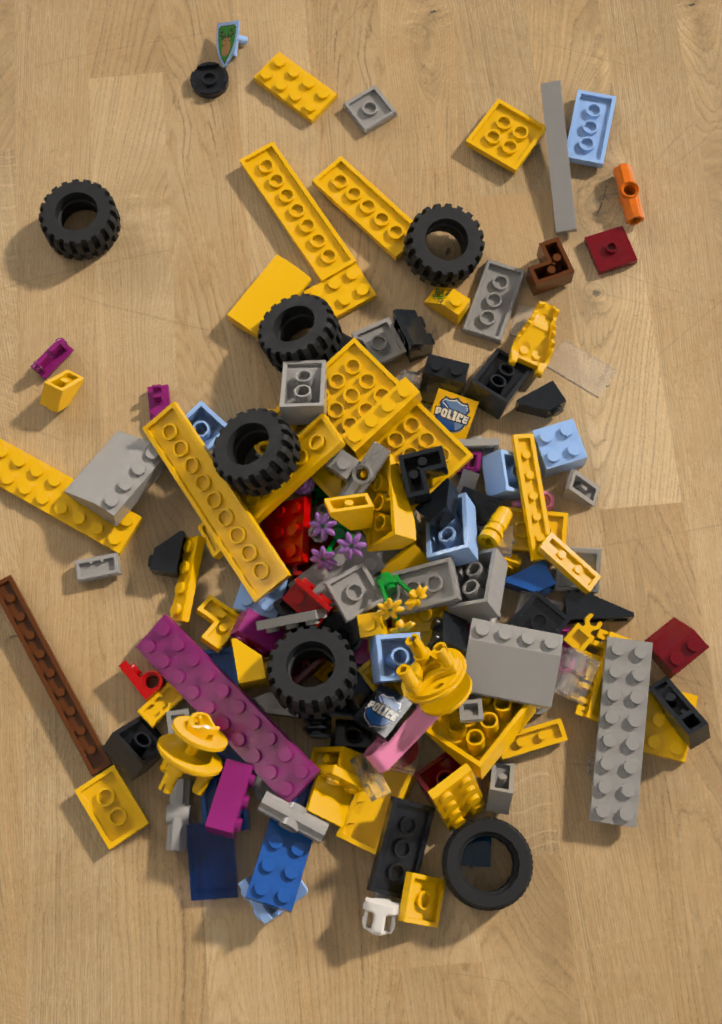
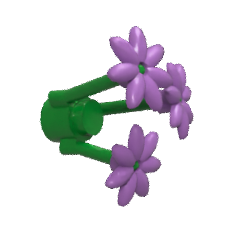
M318 512L315 513L317 521L309 522L312 527L316 528L312 535L317 536L321 533L323 541L327 539V533L333 536L327 549L322 546L320 552L316 549L311 550L314 556L310 558V561L318 562L317 569H321L324 566L326 570L331 571V565L338 564L337 561L331 559L335 555L331 551L336 542L343 546L338 550V554L347 552L348 560H351L353 557V552L357 556L362 557V552L359 548H364L367 544L359 542L361 534L353 537L354 530H349L335 519L329 521L330 515L328 512L324 517Z

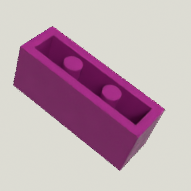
M226 758L205 823L207 832L234 839L236 832H240L243 824V819L240 818L242 810H247L250 796H247L249 788L254 787L257 774H254L253 765Z

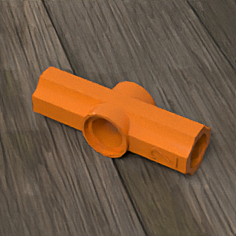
M627 163L619 164L613 169L619 194L618 202L622 206L626 224H630V226L637 225L644 220L638 195L639 186L635 183L631 165Z

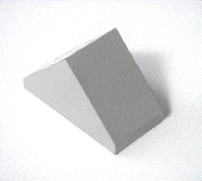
M571 469L562 498L594 507L600 487L576 469Z

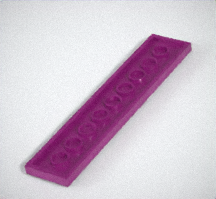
M164 614L136 646L140 653L197 712L210 715L214 725L220 727V731L226 736L228 744L247 764L253 765L254 772L279 798L288 803L290 801L294 802L321 770L169 615Z

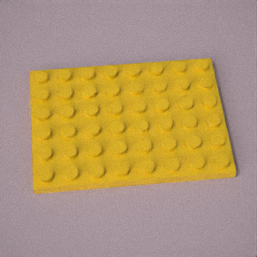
M355 338L349 341L327 362L326 416L340 436L399 383ZM418 403L378 441L379 444L391 451L390 454L394 457L404 489L405 485L398 459L400 455L442 445L448 475L427 479L430 493L446 478L451 479L473 458V454L421 403ZM277 407L274 412L281 416L280 407ZM308 425L289 426L298 435ZM346 446L342 448L360 462L365 456L364 454L358 459ZM321 467L311 476L329 498L338 497L346 485L343 480L324 467ZM366 468L360 474L363 481L368 478V470ZM372 483L365 493H368L373 503L375 491L372 489ZM419 504L410 505L412 513L416 511L415 507ZM366 528L361 529V531L366 535Z

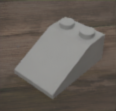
M326 360L283 361L279 407L281 417L288 425H309L321 413L327 414Z

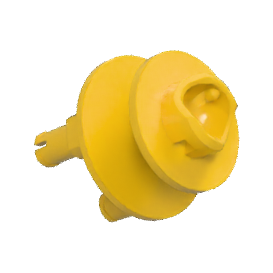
M412 634L411 636L414 641L407 637L405 643L414 654L413 658L415 661L410 666L402 664L396 670L397 675L402 680V693L410 702L419 704L420 709L429 716L452 714L454 710L467 700L472 690V679L466 672V660L460 651L447 648L445 642L435 644L431 651L428 647H425L418 634Z
M195 712L191 716L175 718L172 723V729L175 734H165L158 739L157 749L164 759L159 769L165 773L158 789L163 790L166 794L173 792L178 778L186 773L197 777L192 787V792L203 796L211 779L218 775L223 768V762L216 752L225 750L228 740L220 731V727L214 725L210 715L203 712Z

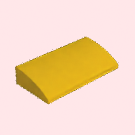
M276 255L229 311L227 316L231 324L258 339L259 325L261 320L264 321L265 313L270 312L271 307L274 304H279L280 300L284 298H291V295L295 294L300 296L312 280L295 265Z
M396 761L392 767H397L399 761ZM369 763L362 778L369 782L367 791L357 792L354 795L347 810L344 825L339 827L335 836L376 855L390 797L394 796L407 800L416 781L413 774L417 770L408 766L403 769L389 768L386 772L379 773Z

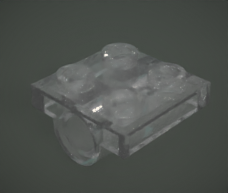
M562 646L554 693L583 705L600 662L590 658L589 655L578 649Z

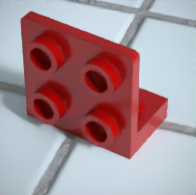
M297 577L294 580L296 583L282 597L297 613L325 608L328 615L334 609L330 605L333 601L322 592L318 595L313 590L316 586L305 577L303 579ZM325 618L319 619V624H320Z

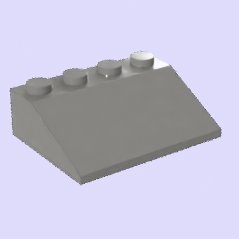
M117 431L66 488L64 493L117 527L167 466L151 442Z
M472 618L467 639V652L465 653L466 672L472 679L470 694L551 709L561 658L563 635Z

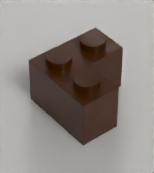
M559 237L539 243L537 257L540 263L528 267L526 281L533 296L571 283L575 272Z

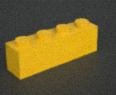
M404 377L341 435L346 443L345 446L359 459L369 450L374 441L378 442L422 401L420 391Z

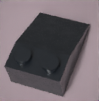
M499 348L495 350L471 380L464 394V397L478 401L480 409L498 420L533 370L516 362L514 367L508 365L509 354Z

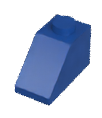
M543 560L506 577L504 588L530 597L537 590L545 597L553 592L552 589L555 587L556 582Z

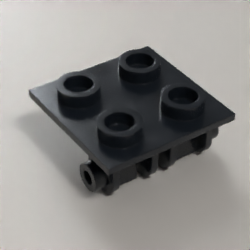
M463 486L461 493L466 492L475 505L478 537L492 514L499 506H503L504 501Z

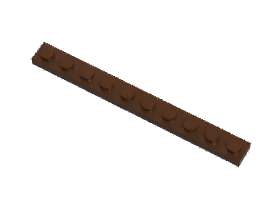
M9 575L1 579L0 604L91 776L94 777L114 764L109 755L102 749L103 744L13 576Z

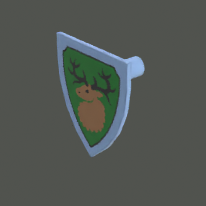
M240 20L217 23V52L220 62L225 69L232 57H237L238 43L246 45L248 42L246 36L239 35Z

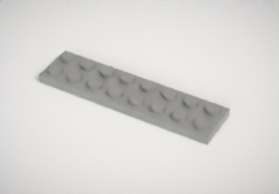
M606 637L588 821L637 827L652 642Z

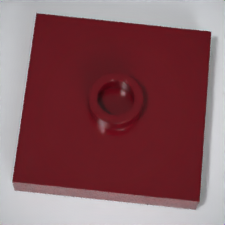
M623 226L584 238L585 245L598 275L636 264L638 261Z

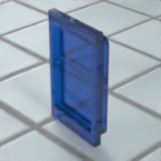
M205 823L187 824L191 901L238 897L235 836L232 839L207 832Z

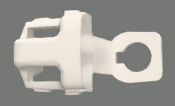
M379 893L375 894V898L366 897L363 903V909L365 910L362 919L363 928L372 935L382 936L391 934L395 929L396 915L398 916L399 903L391 902V896ZM368 912H372L373 922L368 926L366 925ZM387 916H392L390 929H387L385 926Z

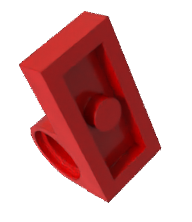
M125 660L119 665L120 669L147 702L166 685L164 678L156 671H148L140 677L139 675L142 672L135 663L130 665ZM153 678H158V685L154 688H149V681Z

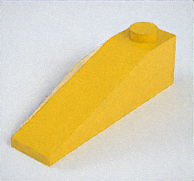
M390 454L377 473V478L372 485V489L375 491L372 528H366L367 551L369 552L403 549L416 541L415 519L394 457Z

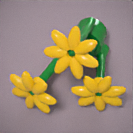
M384 572L375 580L384 600L383 604H377L381 610L375 612V615L382 616L383 621L387 620L389 616L395 619L396 622L394 624L396 628L390 629L388 634L408 632L416 623L409 621L404 624L403 620H400L397 612L404 610V607L400 606L402 600H397L393 603L390 596L397 591V585L401 586L410 597L404 604L409 605L408 610H411L415 605L419 607L421 604L420 600L427 597L425 593L428 587L422 588L419 585L416 590L410 589L401 581L398 574L392 576L390 572Z

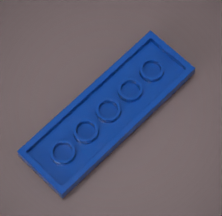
M314 779L294 800L295 803L300 804L304 808H306ZM270 818L245 898L291 913L312 840L298 832L292 833L285 830L277 821Z

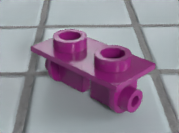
M62 337L58 338L30 367L46 380L74 350L67 345V342Z

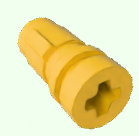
M499 506L483 527L477 538L478 543L483 548L490 549L499 546L504 536L503 533L513 516L509 508Z

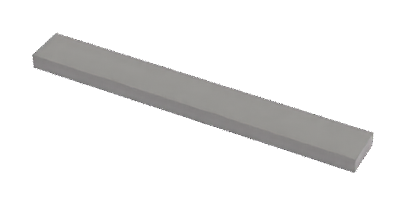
M561 80L542 83L541 93L556 234L559 235L577 232L562 86Z

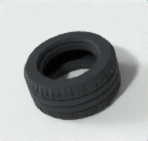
M477 818L464 823L451 834L443 849L441 865L446 885L458 900L474 909L494 911L510 906L522 897L529 886L533 874V857L525 837L513 825L497 818ZM485 836L495 838L503 843L511 854L513 864L511 876L507 882L497 890L488 892L477 890L470 885L464 877L461 868L462 853L468 843L476 838Z

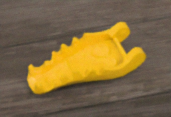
M539 301L532 316L527 320L513 341L508 365L514 367L516 362L534 369L535 377H542L544 369L554 352L555 323L560 311L559 309L546 302Z

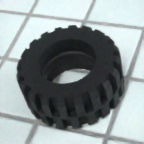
M79 179L72 180L70 183L66 181L61 183L62 186L54 187L51 190L52 193L45 196V203H41L39 221L47 241L54 248L55 252L59 255H64L65 258L72 259L74 257L75 260L82 261L83 258L88 260L94 259L93 256L97 254L101 256L104 254L105 249L109 250L113 246L112 241L115 242L119 236L117 232L121 229V219L115 202L107 189L102 188L96 182L92 184L90 180L83 179V182H80ZM91 210L97 213L95 220L84 229L69 230L64 228L68 217L77 211Z
M439 203L434 204L432 209L426 207L422 210V213H418L414 217L404 239L403 253L407 256L405 259L407 266L412 265L411 272L414 275L418 273L421 276L419 280L423 282L428 280L431 282L430 285L435 287L438 283L441 284V287H448L450 283L455 286L461 280L465 281L473 273L483 256L482 251L485 248V242L482 241L484 238L483 230H478L479 222L472 220L473 215L469 211L465 213L462 211V207L457 206V208H453L452 204L448 203L441 207ZM436 231L451 234L460 244V257L454 260L437 258L429 251L425 239L427 235Z
M297 294L291 295V298L280 300L279 304H274L271 307L270 312L265 313L264 321L261 320L260 330H258L259 345L276 370L283 371V361L326 360L327 362L333 357L334 353H337L342 340V329L331 307L319 296L311 295L310 297L309 294H301V296ZM311 328L304 337L288 342L298 331Z
M255 408L248 409L246 413L240 412L236 414L237 417L234 419L230 418L225 427L222 426L219 431V437H216L214 441L215 448L212 450V456L214 457L212 462L218 475L232 488L243 495L256 497L260 496V493L263 495L270 494L271 490L274 489L276 491L281 488L283 482L287 483L291 478L290 474L294 473L297 469L296 462L300 460L301 454L299 451L301 446L297 434L276 412L266 408H258V410ZM269 440L263 455L256 461L244 465L249 451L256 444Z
M310 625V629H304L302 626L297 628L295 633L289 631L285 634L284 640L279 639L275 643L276 650H271L269 654L270 661L267 662V677L275 699H278L279 705L283 709L288 708L289 713L294 716L300 713L301 718L309 719V715H314L315 719L322 718L324 713H328V716L334 714V709L337 707L342 709L346 705L345 699L350 700L354 694L353 689L357 686L358 675L355 656L346 639L342 640L341 634L337 631L331 633L330 628L324 626L322 629H318L317 625ZM308 658H324L334 665L331 677L323 684L315 687L300 686L291 679L294 668L301 661Z

